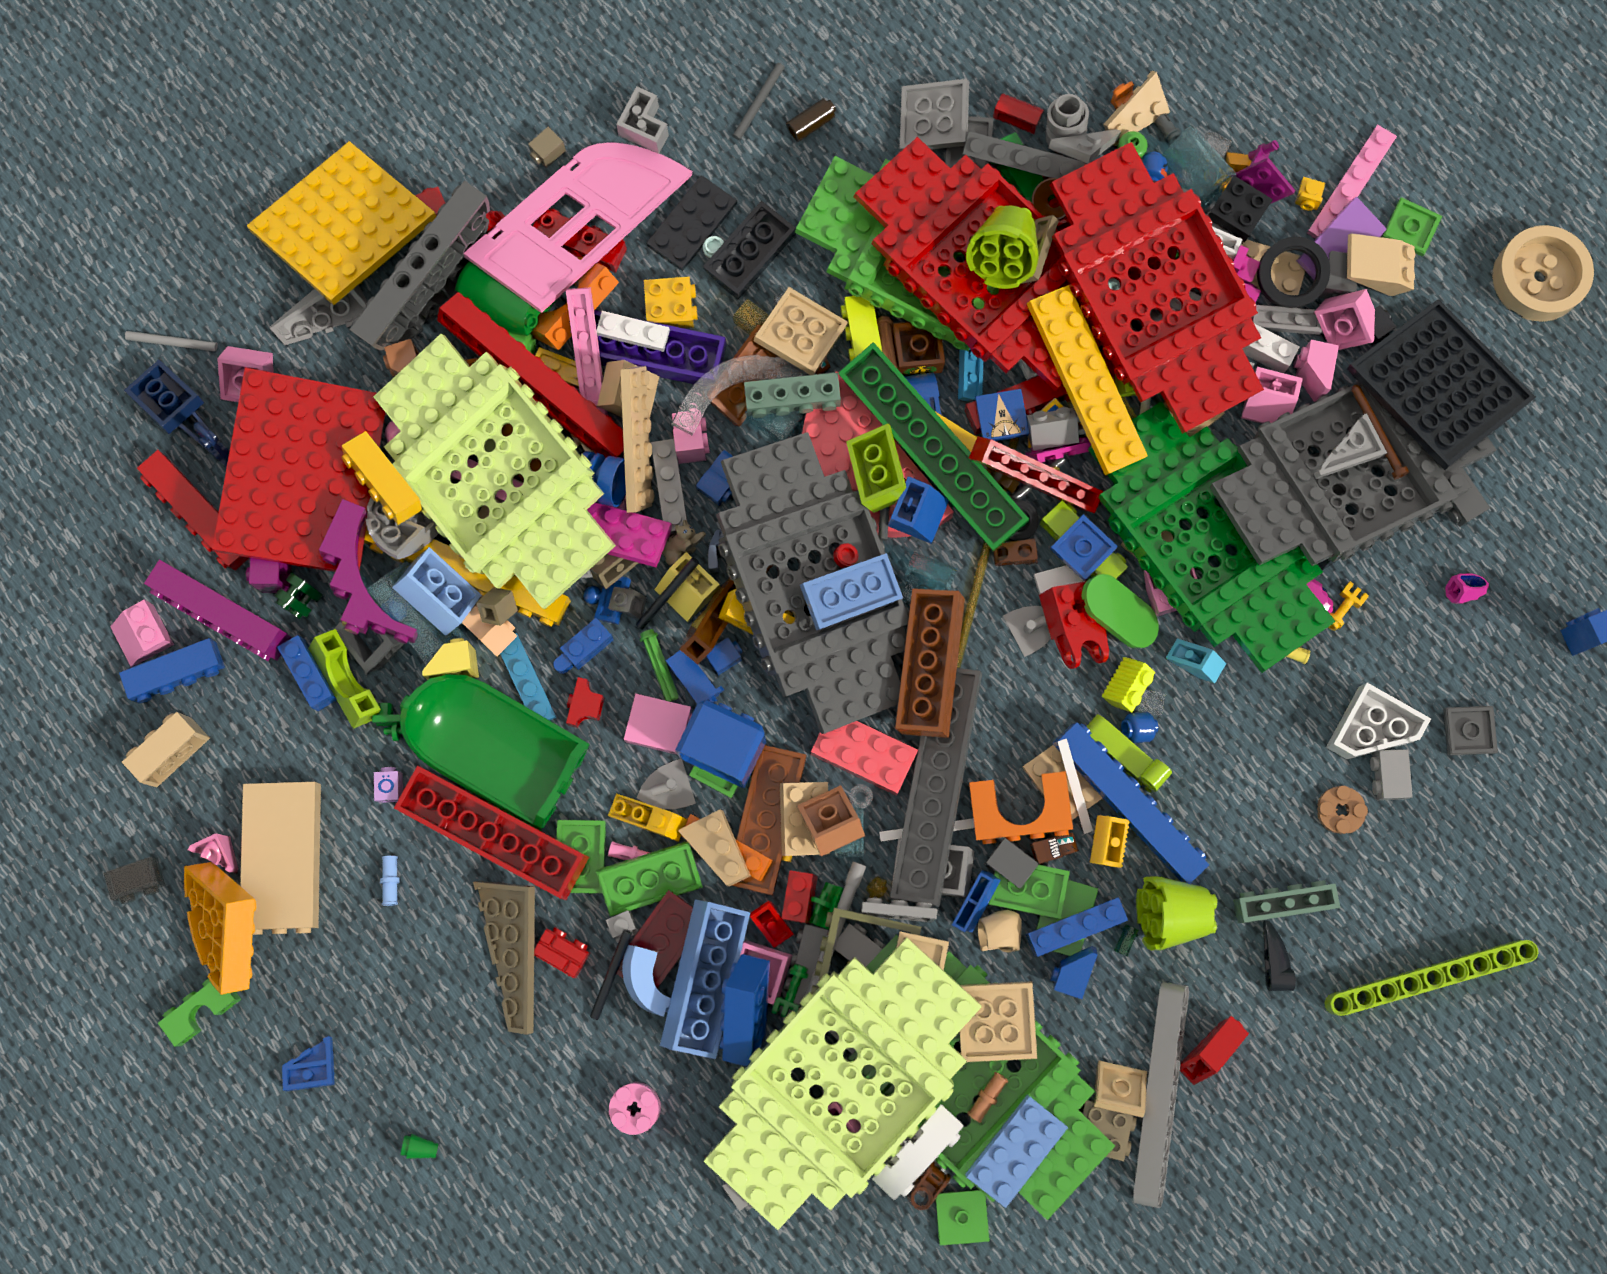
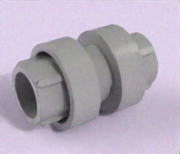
M1065 94L1050 104L1047 112L1046 142L1048 146L1051 139L1087 134L1089 110L1087 105L1078 96Z

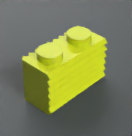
M1123 657V661L1120 662L1116 673L1113 674L1114 677L1111 678L1109 685L1106 686L1107 689L1102 693V697L1112 706L1132 713L1135 707L1140 704L1147 686L1152 683L1155 671L1144 662Z

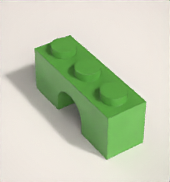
M207 979L202 984L204 987L197 993L193 991L183 998L184 1003L178 1008L172 1007L162 1015L164 1019L158 1022V1025L174 1047L183 1046L202 1031L196 1022V1013L201 1006L209 1007L214 1015H222L241 1000L236 992L221 995L212 985L211 981Z

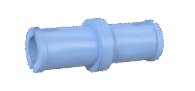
M398 856L382 857V878H380V884H382L383 906L398 905L397 884L400 883V878L397 877Z

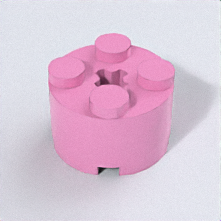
M632 1082L619 1088L612 1096L609 1104V1115L612 1124L621 1132L630 1135L641 1134L650 1129L657 1121L661 1110V1103L657 1093L649 1085L641 1082ZM637 1102V1107L641 1108V1111L634 1115L632 1114L633 1110L629 1109V1106Z

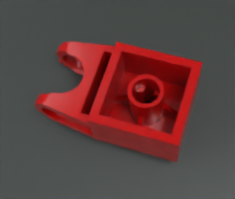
M1087 581L1052 587L1039 595L1051 640H1055L1063 662L1070 669L1080 666L1081 647L1088 650L1096 663H1105L1109 657L1106 629L1091 618L1084 608L1085 602L1082 600V590Z

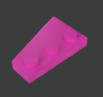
M1084 436L1079 437V443L1039 450L1032 449L1030 452H1025V455L1042 463L1045 460L1063 458L1064 454L1076 455L1089 452L1088 449L1091 443L1088 437Z

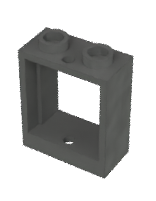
M372 597L374 602L382 609L384 613L387 614V612L383 609V607L380 605L375 597ZM341 617L338 620L340 623L334 628L366 674L383 668L405 644L393 638L394 635L385 632L384 635L379 634L384 642L372 653L359 635L352 634L344 629L345 626L341 623Z

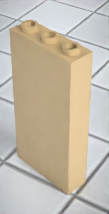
M317 782L243 784L241 887L254 897L256 901V911L253 917L255 932L252 935H262L263 930L271 929L272 934H287V929H296V933H311V928H318L321 784Z

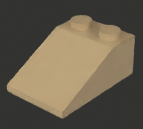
M1349 234L1347 279L1388 296H1395L1414 290L1415 246L1396 239Z

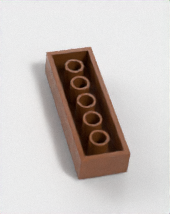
M912 589L895 729L901 734L949 738L965 598L959 591Z

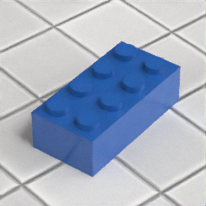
M741 954L738 962L733 963L731 967L730 978L724 980L722 994H725V998L721 1006V1012L724 1013V1017L720 1030L723 1031L720 1042V1049L723 1050V1061L747 1067L752 1062L749 1060L750 1056L757 1048L761 1047L767 1028L769 960Z

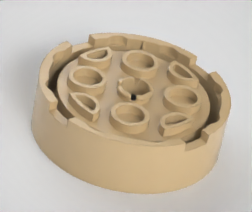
M1535 226L1520 232L1502 249L1493 267V284L1501 302L1509 310H1513L1521 315L1522 318L1531 321H1551L1567 314L1585 298L1594 278L1593 261L1588 249L1575 235L1555 226ZM1536 271L1545 276L1544 282H1539L1535 279L1534 273Z

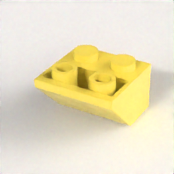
M687 552L684 553L669 568L654 590L660 595L692 557ZM698 565L669 598L667 603L688 623L711 600L712 596L720 588V584Z

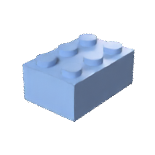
M430 547L411 563L392 587L445 636L462 623L482 596Z

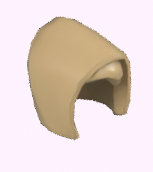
M1002 910L979 919L978 937L981 951L1000 949L1003 952H1013L1020 950L1022 923L1018 913L1011 910Z

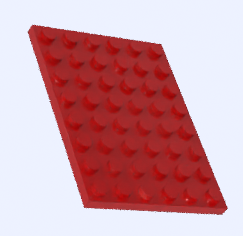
M245 367L212 551L336 572L339 563L331 565L325 562L323 557H321L319 548L342 499L364 507L368 514L367 505L371 498L368 492L370 489L367 485H361L355 476L356 471L352 467L348 468L342 460L341 456L344 455L342 445L366 431L380 448L385 411L373 397L377 393ZM367 516L363 523L358 541L357 555L359 570L367 527Z

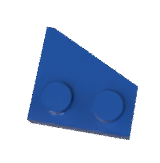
M331 1036L323 1038V1041L313 1048H308L296 1059H291L282 1065L283 1091L335 1085Z

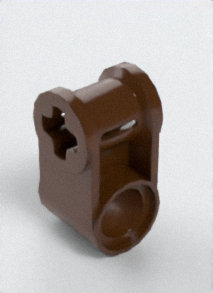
M933 1161L912 1183L914 1187L906 1195L908 1202L918 1210L928 1209L939 1193L948 1185L951 1175L941 1171L935 1166ZM933 1173L938 1179H935L931 1174ZM918 1191H924V1200L920 1203H915V1194Z

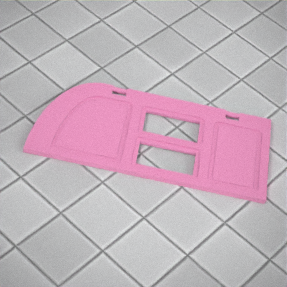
M622 143L591 145L578 152L568 164L562 166L497 223L495 228L463 253L464 257L542 313L692 176V171L666 156L642 147ZM575 164L579 165L573 171L570 170ZM565 194L584 206L582 210L550 238L531 225ZM597 215L615 229L584 258L579 260L561 246ZM498 232H501L495 240L492 238Z

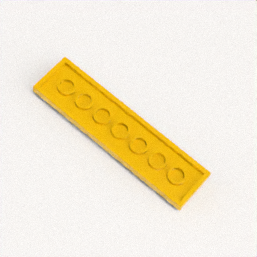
M1067 285L1029 301L1027 306L1104 474L1108 475L1148 455L1078 302L1070 290V285Z

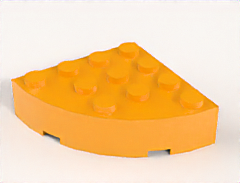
M213 862L184 866L185 897H189L191 911L187 912L188 923L198 958L202 965L208 966L210 971L208 973L209 980L221 995L249 989V981L252 978L251 957L254 953L252 934L255 932L253 922L254 912L256 911L255 898Z

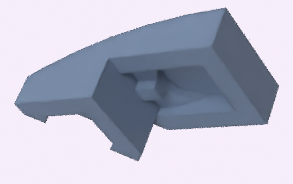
M721 529L716 530L709 545L708 566L710 573L719 572L717 550L720 544L719 539L724 537Z

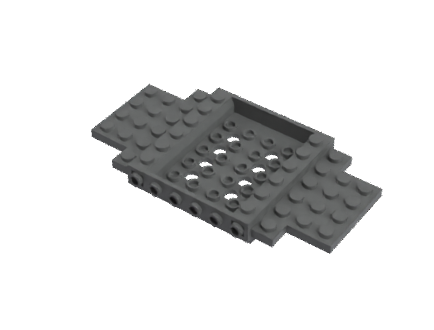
M1357 381L1354 385L1361 387L1402 467L1407 466L1409 470L1407 475L1394 480L1391 475L1394 471L1384 455L1383 457L1333 473L1331 476L1316 479L1314 476L1315 471L1346 435V430L1351 429L1357 420L1364 415L1351 391L1353 386H1343L1331 396L1326 394L1312 405H1309V403L1304 404L1292 414L1287 412L1281 415L1275 422L1270 423V421H1267L1260 425L1253 440L1240 445L1237 449L1248 467L1212 483L1210 488L1259 566L1297 547H1300L1311 566H1314L1326 559L1332 562L1339 559L1346 561L1353 557L1356 551L1361 549L1364 552L1372 548L1375 542L1379 540L1385 542L1395 535L1394 533L1399 530L1402 533L1406 532L1418 521L1424 523L1434 516L1433 514L1437 512L1443 514L1453 507L1452 503L1459 495L1471 489L1470 484L1460 469L1492 455L1497 449L1487 437L1452 466L1444 470ZM1309 447L1317 448L1320 456H1310L1307 449ZM1371 468H1381L1384 473L1383 476H1374ZM1335 485L1342 486L1345 494L1342 496L1336 495L1332 487ZM1392 486L1396 490V495L1388 496L1384 492V487ZM1345 505H1354L1357 508V514H1348L1345 510Z
M808 432L722 460L721 465L737 507L716 514L724 536L719 539V551L722 557L726 559L728 576L734 581L736 586V597L739 603L743 605L745 611L744 619L753 632V643L760 651L762 657L761 665L764 671L768 673V676H776L783 697L805 690L821 734L898 705L901 683L891 656L905 651L906 634L903 626L908 624L909 611L903 604L902 599L816 630L812 617L804 612L806 601L800 584L844 569L835 563L833 555L830 554L829 546L831 543H836L839 546L843 543L853 545L859 555L858 561L855 564L885 554L884 543L879 539L876 531L875 519L870 515L869 509L861 503L859 491L853 492L846 471L843 470L824 477ZM811 550L818 552L820 556L817 564L811 563L808 559V554ZM790 558H795L798 561L799 568L797 571H791L788 568L787 562ZM769 565L775 566L778 570V576L775 579L769 578L766 574V569ZM787 610L793 612L795 616L792 624H787L783 620V614Z

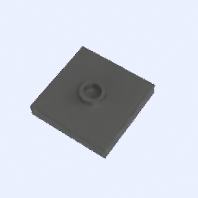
M1493 706L1449 707L1443 709L1448 756L1498 753Z

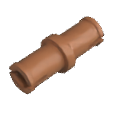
M995 1072L985 1089L980 1090L978 1093L980 1095L967 1114L981 1123L990 1107L997 1103L996 1098L1009 1081L998 1072Z

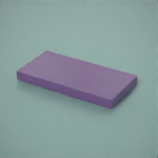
M1356 196L1352 198L1314 242L1322 247L1329 259L1331 251L1348 252L1349 234L1380 237L1387 229ZM1302 253L1296 261L1315 280L1316 270L1314 263L1308 255Z

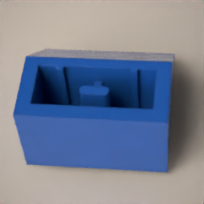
M908 476L905 482L906 489L898 499L888 526L932 544L949 500L931 485Z

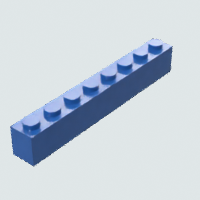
M1072 723L1052 744L1060 752L1058 741L1067 738L1075 769L1122 819L1129 820L1128 826L1180 882L1190 884L1209 866L1205 860L1207 858L1206 855L1199 848H1193L1188 842L1190 838L1180 829L1177 830L1172 825L1174 822L1172 818L1165 812L1161 813L1155 807L1157 805L1156 801L1150 795H1144L1139 789L1141 787L1140 784L1133 777L1130 776L1128 778L1123 772L1124 767L1116 759L1112 760L1106 754L1108 752L1106 747L1099 741L1095 742L1089 736L1091 732L1084 724Z

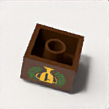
M911 322L894 323L891 333L897 367L903 376L926 372L942 373L945 365L942 339L934 337L932 333L923 328L914 327Z

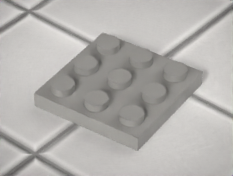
M968 79L902 86L901 151L916 137L923 141L930 149L965 145L968 134Z
M868 898L866 902H862L860 914L879 918L931 923L937 919V909L932 908L930 903H917L913 907L907 906V901L892 900L890 904H882L883 899Z

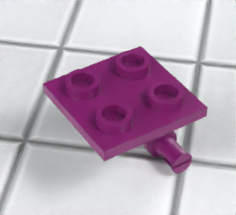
M1276 140L1268 144L1263 143L1257 149L1249 152L1248 157L1252 161L1250 166L1233 174V176L1273 199L1270 204L1295 192V189L1269 159L1270 152L1279 148Z

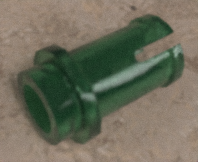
M1125 924L1124 928L1121 927L1122 933L1113 951L1128 957L1135 938L1139 937V930Z

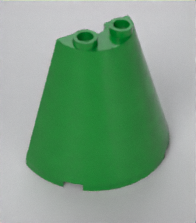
M469 261L458 278L455 290L464 297L469 298L478 309L487 313L491 320L505 328L508 333L528 336L537 326V317L540 312ZM556 300L543 312L547 313L550 310V308L554 305Z

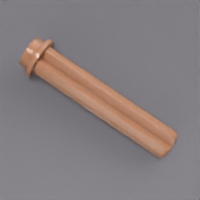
M882 316L877 319L882 352L898 369L891 333L893 321L888 316Z

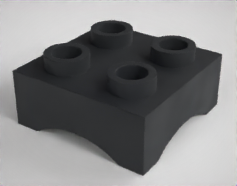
M1233 176L1208 216L1213 223L1223 226L1236 237L1242 239L1243 242H1246L1273 199Z

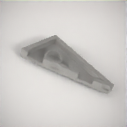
M1114 129L1051 139L1049 149L1089 164L1119 140L1121 131Z
M1367 413L1357 420L1315 471L1314 476L1316 479L1383 457L1387 453Z

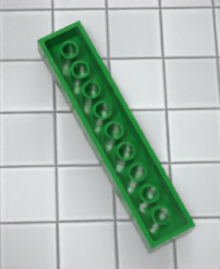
M874 342L838 373L841 379L882 425L890 424L893 438L993 552L1029 521L1025 513L981 464L969 459L971 452Z

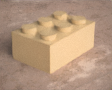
M179 712L168 715L163 720V725L157 730L149 732L144 738L145 741L139 747L132 748L126 754L127 758L122 761L140 783L157 788L210 739L191 717Z

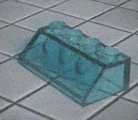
M406 561L367 588V590L389 617L417 629L418 636L415 643H409L423 661L428 664L443 644L450 643L452 639L463 638L465 633L457 626L445 636L392 588L410 566L409 562Z

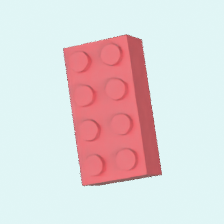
M855 721L825 734L820 733L811 750V755L897 796L918 750Z

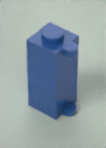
M679 650L666 660L667 665L696 704L704 700L714 704L718 701L716 697L724 691V688L720 686L716 689L699 665Z

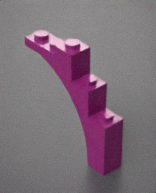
M342 499L319 548V552L325 562L331 565L339 563L331 580L330 587L335 596L347 600L348 597L350 598L340 619L342 625L345 626L344 629L358 635L359 632L366 634L368 627L371 626L372 631L384 635L385 632L394 635L393 638L401 643L407 644L408 641L415 643L418 636L417 629L389 617L374 602L365 588L359 572L357 553L360 532L367 513L364 507Z

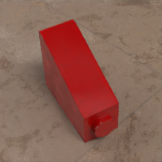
M1232 1016L1224 1019L1181 1061L1180 1072L1193 1085L1219 1072L1249 1033Z

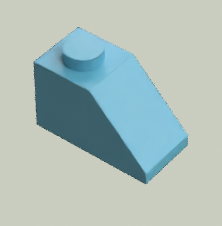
M1178 638L1166 656L1167 660L1192 675L1212 683L1217 681L1226 665L1224 660L1214 650Z

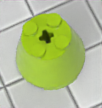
M998 206L972 236L966 251V261L970 271L974 270L978 276L985 280V284L1001 289L1019 287L1020 283L1034 275L1039 256L1036 227L1031 211L1027 208L1016 206Z
M1159 876L1143 878V888L1137 890L1136 911L1137 924H1141L1145 936L1142 938V942L1148 950H1164L1216 932L1217 924L1214 919V909L1217 908L1216 895H1211L1207 888Z

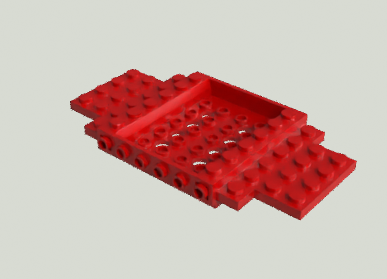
M916 137L854 194V198L885 227L873 239L871 244L886 258L884 266L892 276L897 277L908 292L918 297L921 304L926 309H930L937 316L941 324L948 326L954 332L955 337L959 341L964 342L977 358H981L984 362L990 358L1005 373L1022 359L1056 391L1063 382L1027 306V303L1035 298L1070 285L1066 276L1064 277L1059 270L1058 260L1062 255L1054 240L1052 239L1039 280L1020 283L1019 287L999 288V293L996 295H992L987 291V284L984 283L985 280L978 276L974 270L970 271L966 260L960 263L953 257L955 252H961L966 257L969 239L972 238L998 206L1027 208L1031 211L1034 222L1036 219L1046 216L1041 215L1034 208V205L1017 191L1014 185L1009 184L1001 176L1000 172L992 168L988 163L980 169L965 155L950 168L923 141ZM941 266L949 268L950 276H941L938 273V268ZM1075 297L1076 300H1077V302H1078V305H1079V307H1080V309H1081V304H1080L1078 298ZM975 298L982 299L984 308L975 309L972 306V300ZM1084 317L1099 348L1102 343L1100 339L1094 336L1089 319Z
M1132 142L1051 182L1050 187L1071 226L1052 236L1062 255L1058 260L1059 270L1069 281L1070 290L1073 296L1078 298L1084 317L1088 318L1092 324L1094 336L1100 339L1104 355L1108 360H1111L1115 367L1114 373L1124 385L1130 382L1140 403L1161 393L1183 434L1264 390L1243 351V348L1261 339L1251 317L1258 314L1256 303L1249 297L1243 279L1238 276L1234 269L1233 260L1227 256L1221 238L1213 230L1210 217L1205 215L1201 207L1200 198L1194 194L1192 189L1183 192L1174 173L1154 183ZM1174 247L1179 251L1178 259L1173 260L1169 258L1167 254L1168 248ZM1154 257L1158 259L1160 266L1157 270L1149 268V258ZM1129 268L1138 269L1140 273L1138 280L1129 278ZM1110 278L1119 280L1120 288L1118 290L1109 288L1108 280ZM1192 288H1196L1201 292L1200 300L1194 301L1190 298L1189 292ZM1175 298L1181 302L1182 307L1179 311L1171 309V299ZM1152 309H1158L1161 312L1162 318L1160 321L1151 319L1150 311ZM1138 319L1142 323L1141 331L1135 332L1131 329V320Z

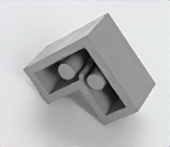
M636 87L616 125L620 137L648 150L660 153L669 133L667 123L654 118L659 109L657 95Z

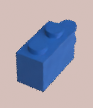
M595 618L560 647L563 653L555 659L554 668L560 674L567 673L574 666L579 670L614 640L612 635Z

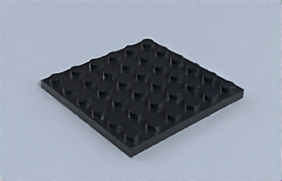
M1439 299L1347 367V370L1444 470L1452 466L1536 398Z

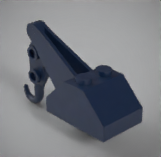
M157 360L124 389L127 395L166 434H170L179 427L227 468L230 451L219 442V438L195 412L204 402L160 360ZM190 415L196 421L194 429L200 438L182 424Z

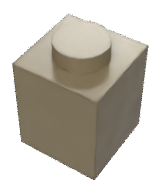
M549 127L528 144L531 151L530 157L536 164L542 163L546 168L566 151L564 142Z
M493 587L476 602L481 620L484 623L501 626L518 611L511 590Z

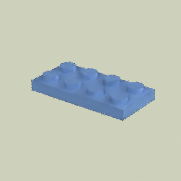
M887 553L800 584L816 630L903 598Z
M1027 1094L965 1175L1006 1208L1068 1127Z

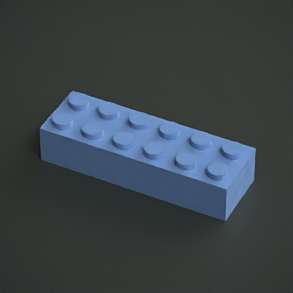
M695 900L660 1046L674 1051L716 1059L722 1035L720 1027L724 1017V1013L721 1012L722 1002L725 998V994H722V986L724 980L730 978L733 963H737L740 958L750 912Z

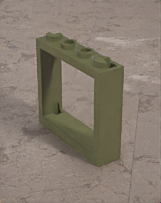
M833 908V912H828L825 926L829 927L827 937H822L820 951H823L824 955L822 961H817L815 976H819V981L826 973L828 974L840 917L907 931L910 934L919 936L922 927ZM812 985L811 994H814L819 987Z

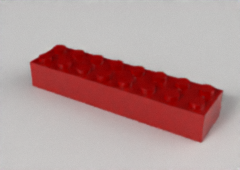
M420 766L416 767L394 809L560 899L567 900L589 859V856Z

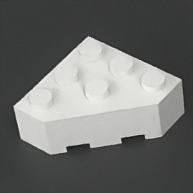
M1365 683L1358 687L1326 748L1345 759H1351L1412 743L1421 739L1431 718L1373 685Z

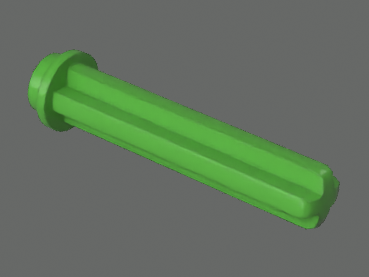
M653 629L644 631L640 634V642L644 643L665 701L673 702L679 696L656 638L658 634Z

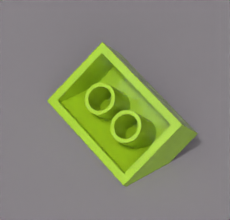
M885 424L846 441L861 503L873 513L894 505L906 489L890 424Z

